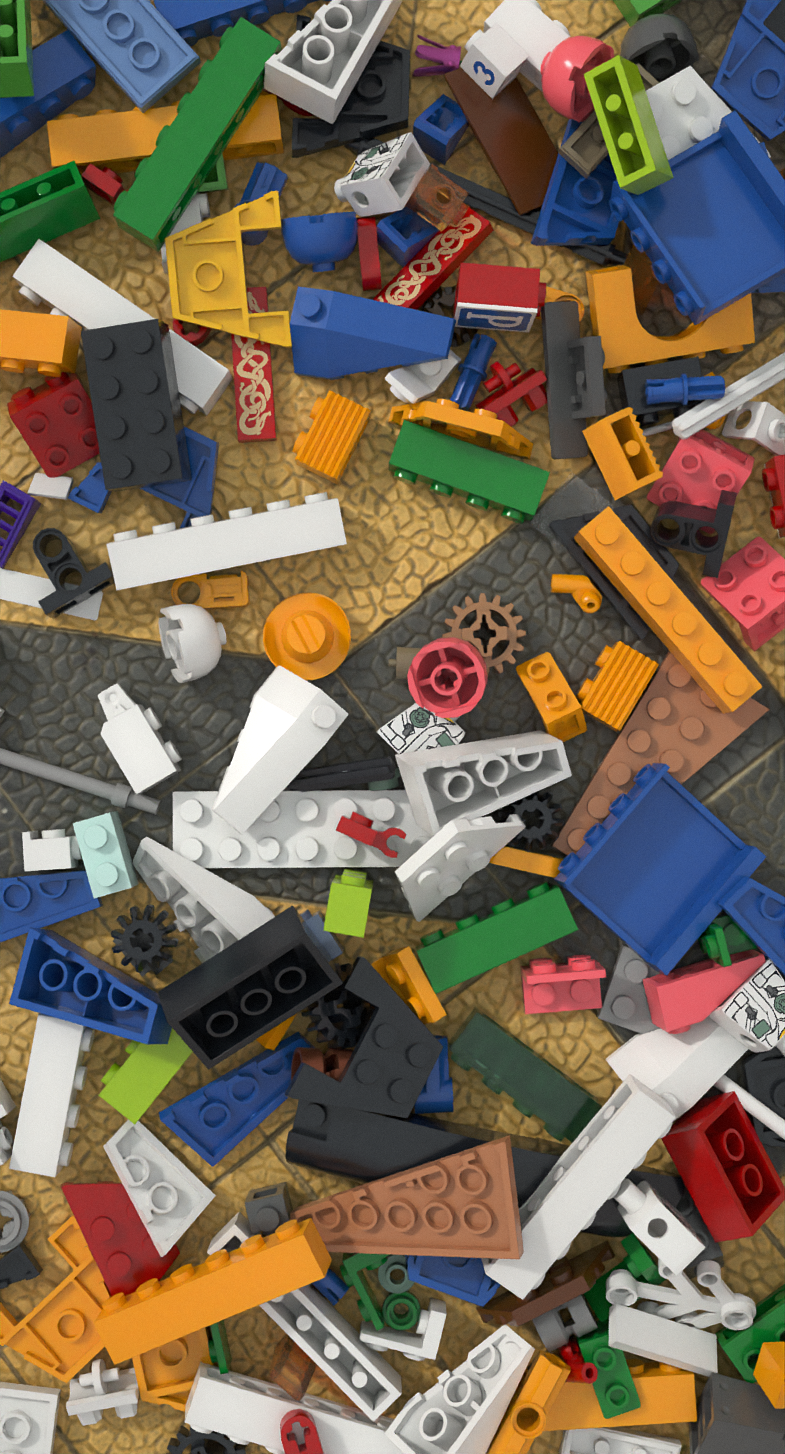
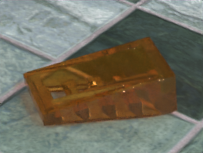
M286 1333L274 1348L269 1377L292 1398L300 1401L306 1393L317 1364Z

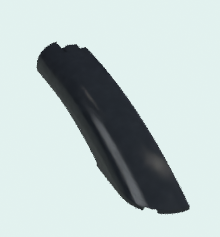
M299 1100L293 1129L288 1132L285 1157L286 1162L289 1164L366 1184L510 1135L518 1207L520 1208L536 1191L569 1146L538 1137L531 1138L414 1113H410L408 1118ZM640 1165L637 1169H632L625 1177V1179H630L636 1186L641 1181L646 1180L674 1207L679 1203L686 1188L680 1175ZM614 1198L606 1200L596 1212L592 1224L587 1229L580 1231L581 1233L604 1237H627L633 1233L617 1209L619 1203Z

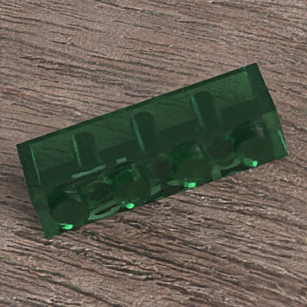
M476 1006L448 1042L449 1050L453 1052L450 1058L468 1072L473 1067L484 1076L481 1080L483 1084L498 1095L505 1091L515 1100L512 1105L528 1118H531L533 1114L546 1122L543 1128L560 1142L566 1137L573 1143L602 1108L598 1098Z

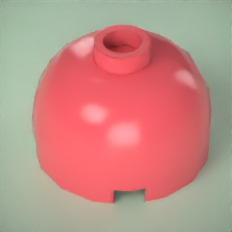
M573 36L568 37L558 44L552 52L546 54L540 69L542 75L541 82L544 98L554 111L563 117L574 119L578 122H583L590 116L595 109L583 74L614 58L613 48L597 38Z
M456 637L439 638L424 645L413 658L407 674L409 691L416 704L422 709L425 707L430 712L435 713V716L441 718L459 717L470 712L483 697L488 682L487 666L480 651L468 641Z

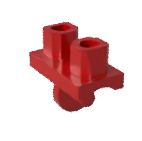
M496 361L490 365V370L494 377L484 382L483 385L488 393L499 386L501 388L475 404V407L496 413V419L505 421L512 427L519 419L510 404L519 398L523 400L528 411L531 412L547 404V393L542 384L547 381V378L542 370L536 371L534 368H530L511 380V378L521 372L517 363H513L504 369Z

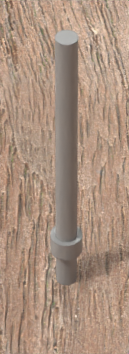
M0 748V764L109 799L112 805L124 809L130 806L155 815L159 811L161 800L143 794H136L131 786L117 783L115 786Z

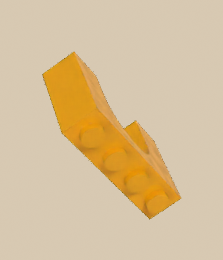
M618 265L585 271L593 336H601V347L605 355L603 369H607L608 373H621L622 370L631 369L630 364L645 362V366L665 363L668 362V358L682 356L683 359L699 357L701 359L706 357L705 351L720 349L722 354L736 353L744 350L743 345L755 343L751 293L697 325H694L692 322L687 328L676 334L658 336L648 333L637 318L630 267Z

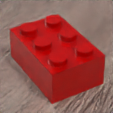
M735 1091L698 1100L693 1107L671 1126L669 1132L661 1138L715 1243L752 1237L785 1200V1187Z

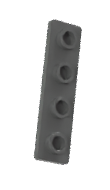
M576 301L547 302L544 304V307H541L545 375L547 378L546 389L551 457L554 460L586 457L588 455V444L582 432L586 429V418L606 415L607 392L604 387L603 377L605 355L601 347V336L580 338L579 311Z

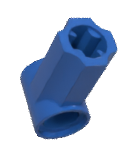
M257 162L241 201L235 207L259 199L271 191H278L280 199L288 180L287 174L283 173L276 166L266 162ZM269 230L242 232V243L249 246L259 245L266 239Z
M434 1035L442 1044L443 1049L414 1105L415 1114L454 1112L452 1077H449L447 1036Z

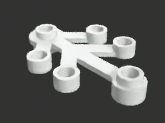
M659 1258L658 1271L660 1276L668 1279L676 1289L638 1282L631 1272L624 1269L614 1270L606 1280V1299L609 1303L630 1306L637 1301L638 1297L665 1302L667 1304L661 1306L651 1301L642 1302L638 1305L637 1310L665 1319L675 1318V1322L697 1329H703L722 1322L726 1328L743 1330L752 1325L753 1319L756 1316L755 1302L743 1294L733 1293L721 1279L720 1265L711 1260L702 1261L697 1265V1281L700 1285L709 1287L715 1297L703 1295L683 1270L676 1276ZM704 1310L706 1312L697 1314L695 1311Z

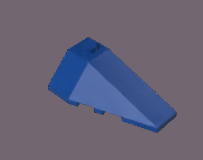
M298 286L290 320L294 373L300 376L336 380L344 378V375L359 372L368 374L378 372V369L397 365L406 367L448 359L456 320L446 316L336 291Z

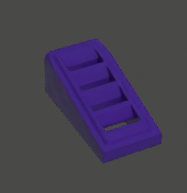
M4 480L0 485V515L3 511L15 518L16 521L12 526L0 519V528L9 533L6 540L0 537V546L3 547L0 552L1 568L5 567L41 505L38 500ZM10 498L23 505L20 512L6 505Z

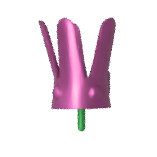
M417 35L419 39L436 47L418 45L415 51L416 56L443 65L417 68L412 76L444 75L459 69V65L462 63L460 61L461 46H444L421 35Z

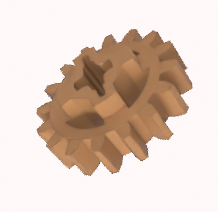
M480 593L478 603H473L472 599L467 596L464 599L466 608L461 609L456 605L452 608L456 619H445L444 624L452 629L451 632L442 634V638L456 637L468 641L480 651L487 666V676L491 667H494L495 671L501 674L504 672L503 661L510 665H514L516 662L515 658L511 655L512 651L522 652L524 649L521 644L516 642L517 638L526 635V631L517 630L516 625L523 618L522 616L512 617L509 614L514 606L512 603L504 608L499 606V595L495 596L492 603L487 602L485 593ZM476 611L475 622L470 628L459 629L462 620L470 613ZM490 611L498 614L507 626L497 625L491 619ZM482 618L484 619V626H486L487 632L494 634V637L490 638L487 642L485 653L481 640L473 636V633H477L480 630ZM508 642V646L503 654L492 660V649L497 643Z

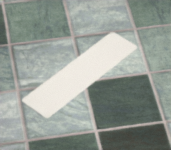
M0 568V599L42 608L38 601L56 591L50 579ZM64 583L66 590H75L79 587L78 585ZM98 592L64 612V614L97 620L103 592Z

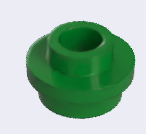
M409 1291L399 1294L390 1293L385 1298L382 1305V1315L387 1325L391 1328L407 1330L412 1328L419 1320L421 1312L420 1303L413 1293ZM403 1303L409 1309L405 1314H398L394 1310L395 1306Z

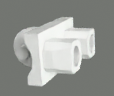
M103 1359L93 1360L91 1373L80 1374L79 1378L70 1380V1396L66 1402L68 1416L77 1414L83 1426L96 1424L102 1419L103 1409L115 1407L116 1414L121 1419L135 1416L137 1414L139 1398L135 1369L119 1370L117 1367L106 1370Z

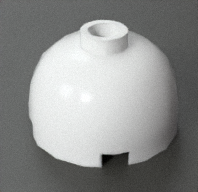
M181 604L161 608L160 612L166 617H161L158 621L160 639L166 659L172 657L177 668L171 669L177 682L184 683L209 674L216 667L221 657V645L226 644V633L222 623H215L212 615L201 606Z

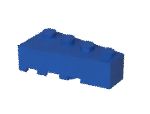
M69 30L32 50L34 96L0 98V158L75 101L88 96L95 87L96 65Z
M29 928L9 1004L147 1045L168 1044L172 1027L166 1020L158 993L55 931Z

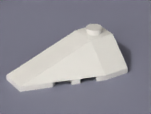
M709 1016L701 1022L690 1025L691 1028L683 1033L670 1034L661 1028L644 1034L639 1033L605 1059L622 1081L631 1074L665 1099L676 1116L672 1123L693 1107L748 1050L746 1046Z

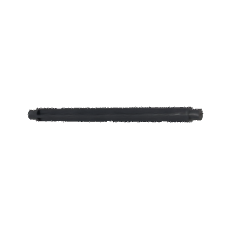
M372 137L344 145V147L356 152L358 156L362 152L384 142ZM430 163V166L418 183L534 234L540 214L539 211L533 210L519 215L510 198ZM611 243L608 245L560 246L605 267L607 265H624L629 255L615 249L616 245Z

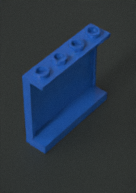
M736 110L721 119L718 132L668 160L673 179L640 195L621 189L618 181L615 180L613 181L611 199L609 200V205L615 218L620 222L624 220L631 231L630 235L633 244L639 252L647 254L652 262V269L656 278L661 284L666 283L674 294L673 299L677 309L683 316L688 315L694 325L701 323L785 273V180Z
M653 763L652 765H645L633 779L636 784L627 794L622 793L611 803L608 811L611 813L602 824L596 823L587 831L583 837L585 844L576 854L574 852L570 853L562 860L558 866L560 873L554 880L651 968L667 976L722 911L717 902L744 876L750 877L766 856L755 846L746 845L673 778L667 772L670 768L667 764Z

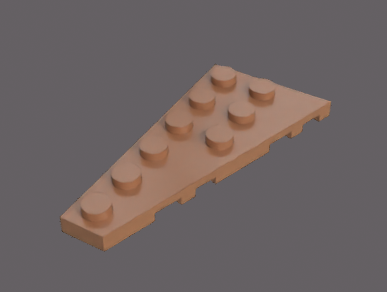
M669 651L558 833L559 838L554 840L551 846L566 855L572 852L576 854L585 844L583 837L587 831L596 823L602 824L611 813L608 811L611 803L622 793L627 794L636 784L633 781L634 777L645 765H652L653 763L667 764L670 767L667 772L680 784H683L770 709L749 698L734 712L723 714Z
M510 1135L296 1207L290 1213L291 1220L296 1219L298 1223L312 1218L328 1252L520 1259L524 1253Z

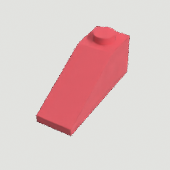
M751 949L731 954V966L722 967L714 960L707 959L671 970L667 976L658 974L642 979L652 1023L670 1034L688 1031L691 1028L690 1025L706 1019L766 962L764 954Z

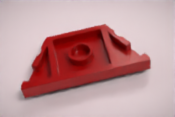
M97 1181V1183L65 1182L61 1184V1189L111 1296L118 1293H124L127 1296L136 1292V1289L148 1280L157 1278L160 1281L178 1257L180 1251L175 1243L166 1255L160 1256L122 1183Z

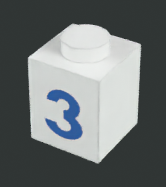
M496 22L485 33L479 29L468 40L464 47L468 52L460 67L493 99L516 78L529 55Z

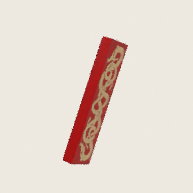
M464 204L372 300L417 310L460 266V263H463L494 231L491 222Z
M267 287L247 288L249 314L269 312ZM231 334L238 442L277 441L271 344Z

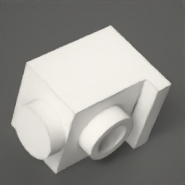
M65 829L43 830L42 838H39L38 830L22 832L24 871L74 868L78 866V859H82L76 836H65Z

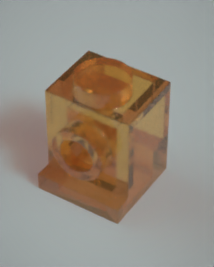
M431 164L405 206L442 232L449 223L457 226L469 208L463 202L469 193L439 172L438 167ZM437 192L449 199L447 204H441L437 200Z

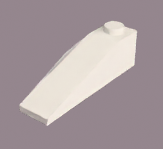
M280 665L275 668L252 699L249 716L244 729H241L237 740L239 743L231 764L226 769L212 807L214 813L242 835L321 750L349 715L321 689Z
M149 837L141 840L132 864L157 900L167 902L177 918L174 923L177 924L180 932L185 929L188 931L199 947L194 953L202 963L275 917L272 911L253 895Z
M506 1324L471 1350L465 1362L452 1372L446 1370L437 1377L439 1382L423 1395L418 1392L409 1399L384 1434L404 1454H486L535 1348Z

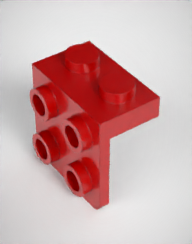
M61 372L60 377L47 376L44 379L45 383L33 390L31 387L19 390L11 397L12 401L7 403L10 418L49 478L58 477L100 454L92 401L86 393L77 372Z

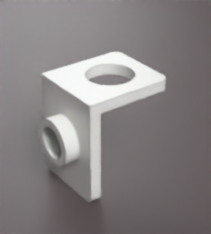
M748 401L729 413L722 435L726 438L754 440L776 456L785 455V414L768 402ZM745 411H751L752 417L749 424L743 429H736V420L739 415Z

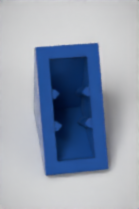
M443 94L416 118L413 125V136L425 154L445 165L467 130L469 123L459 104Z
M417 200L402 210L380 220L377 225V241L403 268L444 224Z

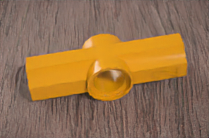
M539 1350L519 1390L515 1391L508 1405V1410L486 1454H527L534 1439L545 1430L547 1424L546 1417L571 1371L569 1365L556 1355L548 1351ZM524 1408H533L537 1411L529 1419H523L518 1416L520 1410Z

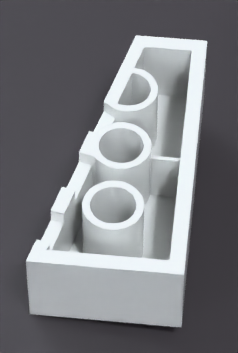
M332 0L328 5L324 4L314 14V19L302 31L297 30L288 39L287 46L278 55L274 53L265 62L264 89L333 124L400 7L402 0Z
M542 730L395 755L416 824L432 836L438 833L451 820L477 819L572 776L563 741Z

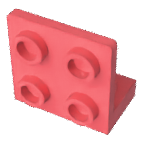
M703 429L685 440L679 437L675 449L661 470L663 472L662 478L654 482L647 494V500L657 506L668 501H677L717 509L722 490L735 492L738 495L752 472L755 458ZM709 526L699 528L708 534H713L715 531L714 528Z
M756 537L721 564L718 578L706 576L701 580L702 588L739 623L744 642L754 652L785 628V559L762 537Z
M590 955L568 956V963H553L552 958L530 959L529 966H520L524 1013L537 1014L602 1008L600 978L606 977V969L597 960L591 959Z

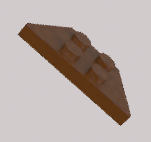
M607 1240L570 1260L567 1257H563L552 1264L546 1272L541 1285L534 1290L531 1289L523 1300L511 1291H507L489 1300L483 1307L477 1306L476 1309L483 1323H487L494 1318L496 1324H509L510 1326L519 1327L589 1291L596 1283L595 1280L606 1269L603 1262L613 1259L615 1254Z

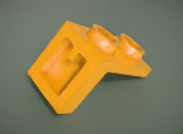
M545 652L516 666L517 675L537 708L546 733L565 742L588 731L582 707L549 652Z

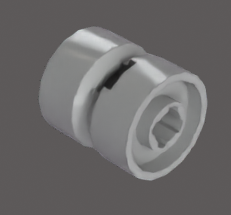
M583 1294L532 1319L548 1352H552L569 1343V1336L571 1334L581 1337L598 1328ZM568 1307L572 1318L564 1322L559 1310Z

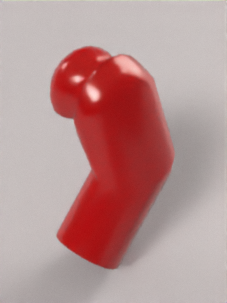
M570 1340L569 1343L559 1347V1353L562 1356L561 1360L569 1365L571 1369L566 1381L591 1384L596 1381L598 1376L597 1368L593 1363L584 1361L577 1341Z

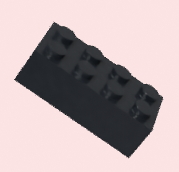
M152 319L81 331L105 490L118 492L192 481L169 325L159 319Z
M292 905L160 990L158 995L168 1024L209 1070L343 984V981L330 954Z

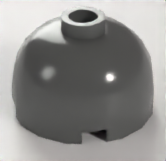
M663 13L649 15L637 21L628 29L620 48V56L634 64L639 63L659 83L689 66L694 69L693 64L699 59L697 45L689 26L675 15Z

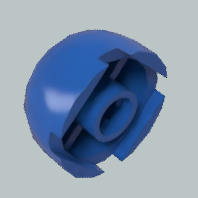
M356 212L328 213L281 219L282 238L287 252L299 264L312 265L313 272L336 270L335 262L347 259L354 251L358 241Z

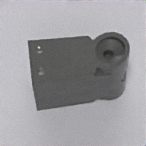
M712 1372L696 1403L697 1422H689L690 1454H785V1408L775 1409L760 1385Z

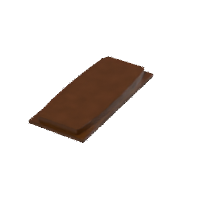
M462 68L444 74L445 81L519 215L542 207L558 151L517 77L492 99Z

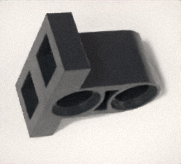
M722 490L717 509L677 501H668L661 504L655 513L650 527V534L653 540L663 547L707 555L702 575L718 578L737 493ZM661 520H675L679 527L668 529L662 525ZM709 526L714 528L718 534L713 537H707L699 531V528Z
M46 528L35 536L33 540L34 553L56 589L55 592L38 601L44 613L50 618L58 617L115 583L112 568L106 562L89 571L73 543L61 531L55 528ZM55 539L61 540V552L55 557H47L45 553L47 544ZM73 572L81 573L82 582L80 586L75 590H66L64 585L66 577Z

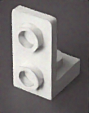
M450 350L448 359L401 367L390 371L385 380L392 385L390 390L398 399L405 403L410 401L415 404L433 396L462 359Z
M430 1298L428 1310L421 1309L416 1327V1333L418 1334L395 1330L388 1326H384V1328L377 1331L372 1322L362 1321L359 1340L365 1342V1345L373 1350L387 1351L390 1348L403 1352L404 1356L412 1360L424 1361L425 1358L435 1360L447 1315L446 1302Z

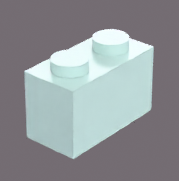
M118 811L72 823L94 899L126 890L139 884Z

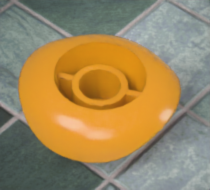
M300 593L284 599L271 611L263 629L264 648L275 667L280 665L304 680H316L333 673L345 660L351 643L349 621L342 608L329 597L317 593Z

